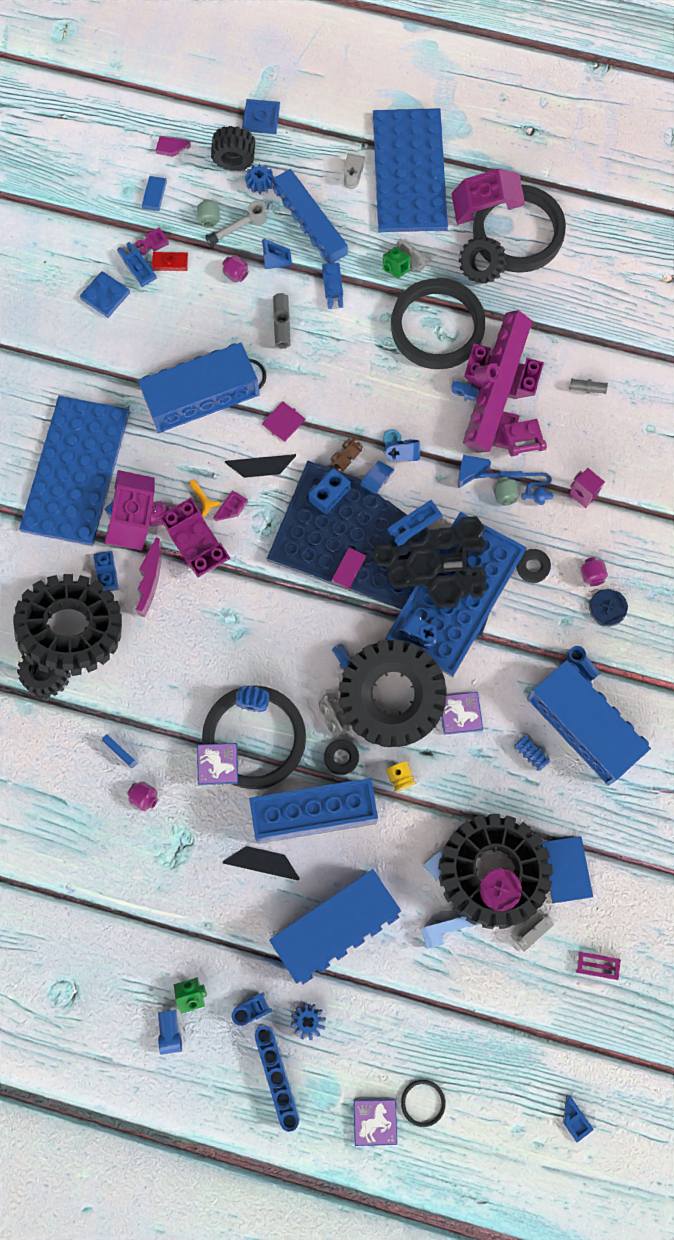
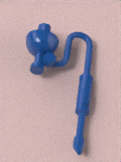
M500 471L499 473H479L475 476V479L486 477H508L509 479L523 478V476H545L548 478L547 482L529 483L525 493L521 494V499H533L538 505H544L545 500L553 499V493L545 492L544 487L535 489L533 494L530 490L531 486H546L551 483V476L544 472Z

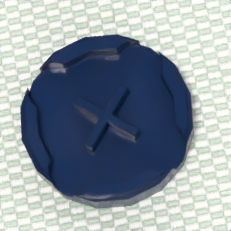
M612 589L598 591L589 602L591 617L602 626L611 627L618 625L624 620L628 611L626 598L620 592Z

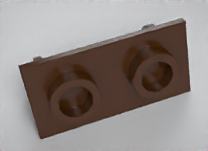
M358 437L348 438L342 444L343 449L340 452L337 451L330 458L332 462L328 466L334 465V469L344 472L352 463L347 457L349 456L354 460L362 451L363 445L360 442H355Z

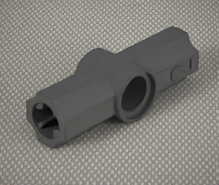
M277 293L273 296L275 347L286 349L291 346L289 298L284 293Z

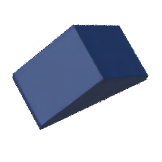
M267 239L262 240L265 269L292 265L290 249Z
M463 455L457 483L458 488L475 479V476L479 473L488 471L491 461L485 458Z

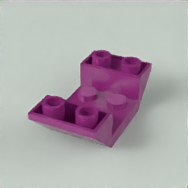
M495 169L465 178L451 193L457 225L473 221V212L503 203H506L508 210L525 205L519 173L503 169Z
M474 343L464 377L480 389L481 384L475 380L474 372L478 366L489 364L491 348ZM526 358L525 364L519 363L508 397L518 399L535 396L544 362Z
M117 470L114 486L115 495L104 544L142 551L149 528L155 493V478Z
M191 497L159 516L170 538L197 578L231 559L221 542L217 541L206 524L201 511Z

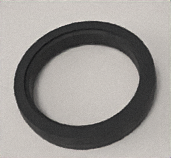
M523 184L521 185L524 201L537 205L547 213L553 224L554 237L543 251L527 257L507 255V258H505L507 265H504L503 269L516 273L531 272L551 262L563 244L566 231L565 216L557 201L547 192L537 187ZM496 206L476 211L473 221L474 239L477 236H486L484 221L489 212ZM486 249L481 250L480 254L491 263L489 251Z
M443 278L422 280L408 287L397 299L391 316L392 337L402 355L414 364L428 369L452 368L469 359L474 343L481 344L485 333V313L477 296L466 286ZM430 294H444L454 297L462 302L471 313L474 322V332L463 347L451 353L432 354L422 351L408 340L403 331L402 317L408 306L418 298Z
M251 685L264 689L269 693V702L274 703L287 714L294 729L292 750L286 761L279 768L261 776L238 774L239 784H232L244 789H264L280 783L295 770L305 750L306 728L299 710L288 697L269 687ZM239 688L222 696L208 712L203 725L202 744H215L214 738L217 724L222 715L236 704V693Z

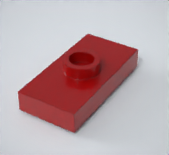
M153 252L152 270L188 271V252Z

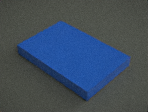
M582 837L542 842V849L546 847L548 849L550 858L547 861L548 864H552L553 874L549 877V880L552 881L550 889L552 904L593 898Z

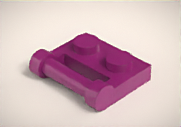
M537 419L502 426L511 457L518 456L519 453L535 450L545 451L547 449V444L543 440ZM535 439L536 442L533 444H527L522 446L515 445V443L517 442H523Z

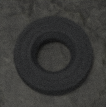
M529 549L524 552L516 568L523 580L529 583H538L548 576L551 570V562L543 551ZM529 560H537L541 565V569L538 572H530L526 566Z
M335 740L325 749V765L334 774H349L354 771L359 763V751L348 740ZM336 751H347L349 761L343 765L336 763L334 760Z

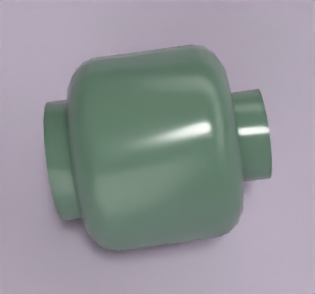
M203 200V202L197 205V221L205 228L214 227L220 219L219 206L212 200Z
M508 477L498 479V483L493 486L496 501L503 504V506L517 502L520 493L516 481L508 479Z

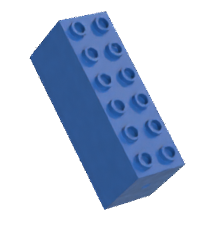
M242 342L238 344L233 343L227 348L214 350L208 355L198 356L186 363L181 362L175 367L162 369L159 373L146 375L138 380L158 433L260 396L258 379Z
M566 660L532 690L527 700L609 786L617 781L651 749L648 746L649 742L634 731V726L620 716L621 713L616 707H611L607 703L604 694L599 691L597 692L592 687V682L579 673V669L574 663H569Z
M371 778L249 798L255 840L258 844L376 825L378 821Z
M372 869L269 939L296 984L301 982L304 985L314 978L312 973L316 970H319L321 973L331 966L329 961L335 957L337 961L348 954L346 951L348 948L353 946L356 949L365 942L364 937L369 934L373 937L383 930L381 926L387 922L390 925L399 919L398 914L401 910L374 869Z

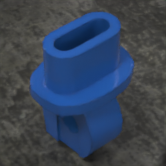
M453 380L451 385L452 392L458 396H464V401H476L480 389L473 387L472 383L466 385Z

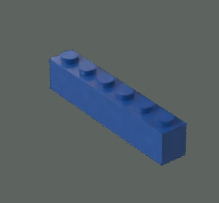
M291 168L274 177V186L272 188L275 195L280 196L284 207L291 211L293 219L299 222L303 233L308 234L312 245L319 249L323 260H327L328 263H334L348 255L347 243Z

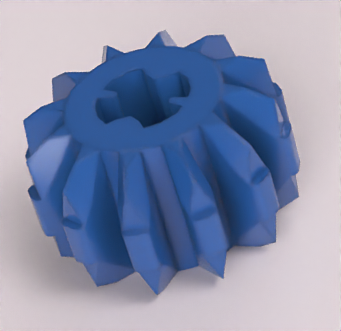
M260 163L257 167L252 165L251 169H247V174L245 175L247 188L251 189L253 193L258 191L259 195L262 191L267 193L268 189L273 187V171L268 169L267 165L261 167Z
M246 685L239 687L236 693V705L247 711H266L269 705V693L258 687Z
M305 1003L304 1012L298 1006L296 1010L300 1016L296 1014L291 1016L294 1019H298V1022H292L291 1026L298 1025L299 1027L294 1031L295 1035L300 1030L303 1031L301 1035L302 1040L305 1038L306 1033H308L309 1040H313V1031L319 1037L320 1032L317 1030V1027L322 1030L325 1029V1026L319 1024V1022L326 1021V1017L318 1018V1015L323 1010L319 1009L315 1013V1004L312 1005L310 1011L308 1010V1004ZM305 1016L307 1018L313 1017L314 1021L312 1023L314 1025L312 1027L309 1025L305 1027L303 1025V1022H305L303 1018Z

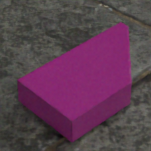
M160 136L156 147V154L173 157L179 154V151L190 148L191 142Z
M232 490L213 517L214 520L219 521L238 517L247 505L248 499Z

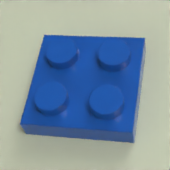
M101 271L82 292L80 299L109 318L130 294V290Z

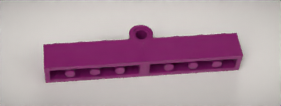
M519 310L505 313L489 364L478 366L474 372L475 380L481 384V388L462 443L477 453L490 452L533 322V320Z

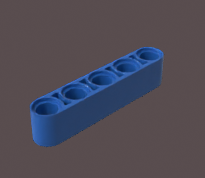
M262 1025L255 1031V1041L280 1125L283 1130L292 1132L299 1125V1113L274 1030L269 1025ZM261 1029H267L270 1032V1039L268 1041H262L259 1038ZM273 1050L276 1053L277 1058L274 1062L266 1060V1051ZM275 1071L282 1073V1082L274 1083L271 1079L272 1073ZM280 1093H286L289 1096L287 1104L279 1103L278 1095ZM286 1115H293L295 1117L296 1123L293 1126L285 1124L284 1117Z

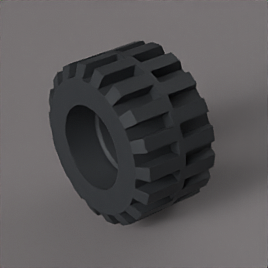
M224 126L221 129H217L212 137L211 159H213L217 166L225 170H246L254 162L256 143L254 136H252V133L247 132L246 129L237 126Z
M477 236L475 239L468 240L469 243L463 245L464 251H460L462 257L459 258V263H461L459 267L460 270L464 271L462 274L468 277L470 281L483 284L493 282L495 278L498 279L500 277L499 274L505 271L503 269L504 265H507L505 261L507 254L504 253L505 249L500 245L501 243L486 236ZM486 249L491 255V263L487 269L479 271L475 265V257L478 252Z
M22 655L23 661L18 663L20 669H17V674L20 676L18 678L22 685L33 695L35 694L41 698L42 696L50 698V694L56 696L58 695V690L61 692L64 690V684L68 685L69 681L67 678H71L69 670H66L65 676L55 675V671H53L48 679L43 681L35 680V672L39 667V663L33 666L26 660V656Z

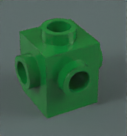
M394 247L383 254L382 270L396 278H400L410 271L411 256Z
M198 977L173 984L175 1000L181 1014L205 1007L204 997H207L205 985H200Z

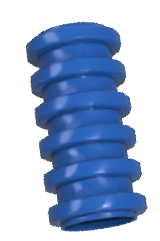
M527 735L523 736L515 744L514 748H518L519 753H523V757H527V761H531L533 763L532 766H535L537 771H541L550 762V758H546V754H542L541 749H537V745H533V741L527 739Z

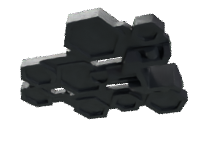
M477 516L462 517L456 528L448 527L429 530L426 527L407 539L400 546L379 544L372 554L379 568L385 567L389 570L387 579L393 588L425 586L428 589L429 597L437 609L456 608L461 598H466L468 594H470L472 599H479L486 592L484 585L487 577L483 568L468 567L467 556H481L486 550L485 540L482 537L485 527ZM458 545L454 553L437 554L436 552L437 550H451L452 546ZM409 552H412L408 559H398L399 556L408 555ZM455 572L456 574L450 576H437L438 573Z

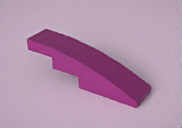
M158 537L155 538L139 569L144 577L137 589L142 597L136 607V611L143 617L146 616L159 581L162 543Z

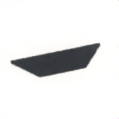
M296 454L228 460L225 463L244 478L279 475L296 457Z
M246 846L223 861V864L297 881L300 879L286 855Z

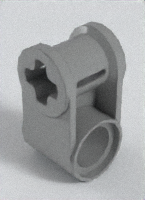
M347 154L344 169V185L347 188L354 189L359 185L365 156Z

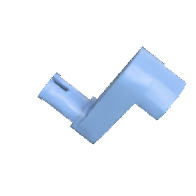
M461 915L457 919L421 928L426 948L429 949L443 945L442 934L470 927L474 924L466 921L467 917L465 915Z

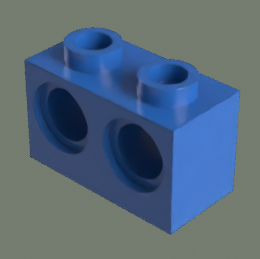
M333 468L322 476L321 482L318 485H314L310 489L309 502L327 515L351 489V482ZM331 482H338L339 485H337V486H332V485H330V483H331ZM325 495L327 496V498L321 500L318 498V496Z

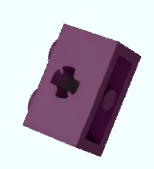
M587 468L584 472L580 471L574 477V481L570 485L572 489L569 495L587 508L599 495L605 481L591 469Z

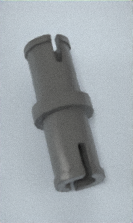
M571 378L569 390L586 391L587 394L590 392L606 394L608 383L594 382L592 379L586 381Z

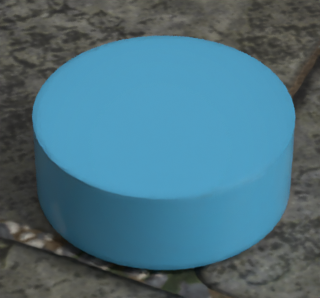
M394 429L386 431L383 435L384 445L389 441H401V434Z

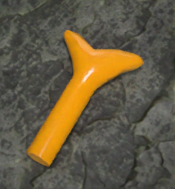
M195 479L189 482V485L202 503V517H205L212 507H217L221 504L219 501L209 500Z

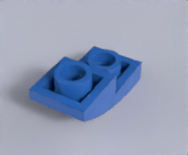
M377 461L362 480L361 486L377 495L395 469L381 461Z
M113 551L94 554L97 580L103 584V592L107 589L110 591L119 590Z

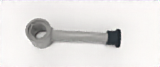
M261 201L251 202L248 206V215L217 233L206 234L205 238L210 247L213 248L219 242V239L249 222L256 226L263 225L267 220L265 204Z

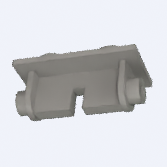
M400 238L397 241L398 246L396 248L411 256L410 266L417 272H420L431 261L405 239L402 240Z
M334 695L325 696L319 702L320 712L327 721L328 730L336 738L341 732L342 734L347 733L350 726L343 715H337V713L342 711L338 699Z
M539 909L511 937L525 952L554 924L551 921V917Z

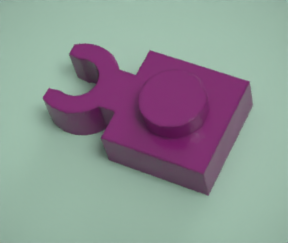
M160 227L146 234V240H138L135 243L137 248L144 247L140 249L141 255L147 254L151 248L155 252L169 245V241Z

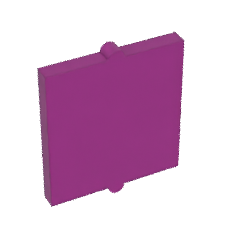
M282 401L264 420L262 425L271 431L272 435H276L283 442H286L306 419L296 412L295 408L292 409Z

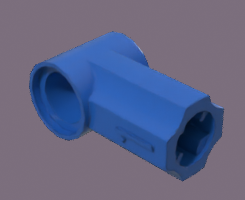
M574 646L565 654V661L574 663L578 667L579 673L590 681L601 674L586 656V651L581 646ZM572 652L578 654L579 660L573 659Z
M177 1010L158 1012L160 1030L158 1046L160 1055L182 1052V1039L178 1031Z

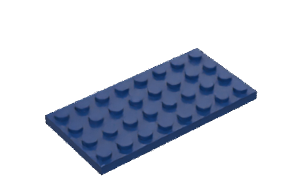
M441 109L373 110L378 233L447 231L448 220Z
M58 396L19 530L21 532L93 546L128 422L129 409Z
M460 512L451 528H456L462 517L469 516ZM484 524L485 531L482 535L486 546L484 554L481 556H467L468 567H482L487 579L484 585L486 592L484 596L479 599H472L470 594H468L466 598H461L456 608L437 609L427 593L428 589L425 586H416L385 637V640H402L419 646L434 658L442 672L451 677H454L527 549L522 544ZM458 545L452 546L451 550H437L436 552L437 554L454 553ZM455 572L438 573L437 576H450L456 574ZM409 613L420 617L423 621L437 629V641L433 646H423L400 633L399 629ZM432 634L425 635V638L432 637Z

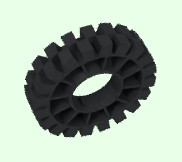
M63 574V581H59L57 575L47 577L46 585L41 580L34 583L33 591L27 589L22 594V601L18 600L15 606V614H13L15 641L22 655L26 654V660L33 666L39 663V670L48 673L53 668L55 675L65 676L66 670H71V675L77 676L82 675V668H86L89 673L97 669L98 662L104 665L110 660V653L114 654L118 648V641L121 639L122 632L121 608L118 601H114V594L109 589L103 592V584L96 580L90 585L89 577L82 575L79 576L78 581H73V574ZM72 609L84 614L86 621H89V625L78 635L61 636L54 633L47 622L54 613L60 610Z
M383 640L362 648L361 652L356 653L350 659L351 662L345 667L342 673V681L339 684L340 708L343 709V716L346 722L352 726V730L358 736H362L366 741L382 747H402L423 739L436 727L446 706L447 687L443 672L437 662L419 646L402 640ZM390 672L401 673V677L405 675L412 683L410 687L414 688V700L410 701L412 703L411 706L403 713L398 711V715L386 714V710L382 712L374 702L376 699H373V687L377 686L375 684L376 681L384 674L388 676Z
M489 814L487 817L480 815L474 817L470 822L466 821L449 838L441 852L443 853L442 857L439 859L438 869L441 870L439 882L440 887L444 886L445 892L443 894L447 902L451 901L454 904L453 910L459 916L465 915L467 917L466 921L474 925L477 923L482 924V928L493 929L494 927H499V929H505L522 923L543 905L547 899L546 894L550 891L552 885L549 877L553 874L552 864H548L547 861L550 858L547 847L542 849L540 845L543 840L537 833L532 835L529 832L531 827L526 823L522 822L519 825L515 823L516 818L508 815L505 818H500V814ZM488 850L503 852L507 855V858L512 860L515 866L514 873H516V877L519 879L522 887L519 902L513 908L506 911H495L489 908L483 902L480 895L481 881L476 873L478 870L476 868V861L478 857L481 858L483 856V852Z

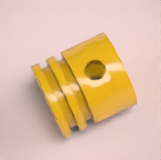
M408 761L398 763L386 769L388 778L393 783L392 787L395 788V793L416 784V781H413L415 779L414 776H411L413 773Z

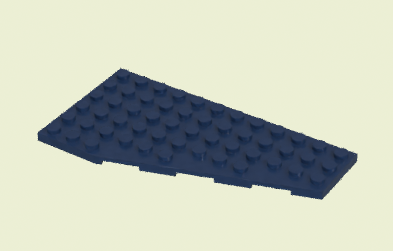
M307 460L267 556V561L348 590L333 583L332 579L348 548H351L366 555V558L348 591L402 610L416 586L393 588L387 579L389 570L385 567L379 568L372 554L379 544L398 546L395 542V537L391 536L387 530L391 525L407 516V514L379 494L376 495L362 487L361 479L339 472L351 482V489L325 515L309 502V491L314 485H318L321 482L322 476L327 471L330 472L332 469ZM331 482L330 485L337 486L339 483ZM319 495L318 498L323 500L326 499L327 496ZM402 528L400 530V533H403L406 530ZM409 552L408 555L399 556L398 559H408L412 552ZM488 617L476 637L481 638Z

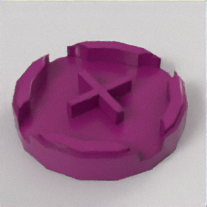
M497 868L491 870L483 877L480 883V895L483 902L489 908L495 911H506L513 908L520 900L522 887L514 873Z

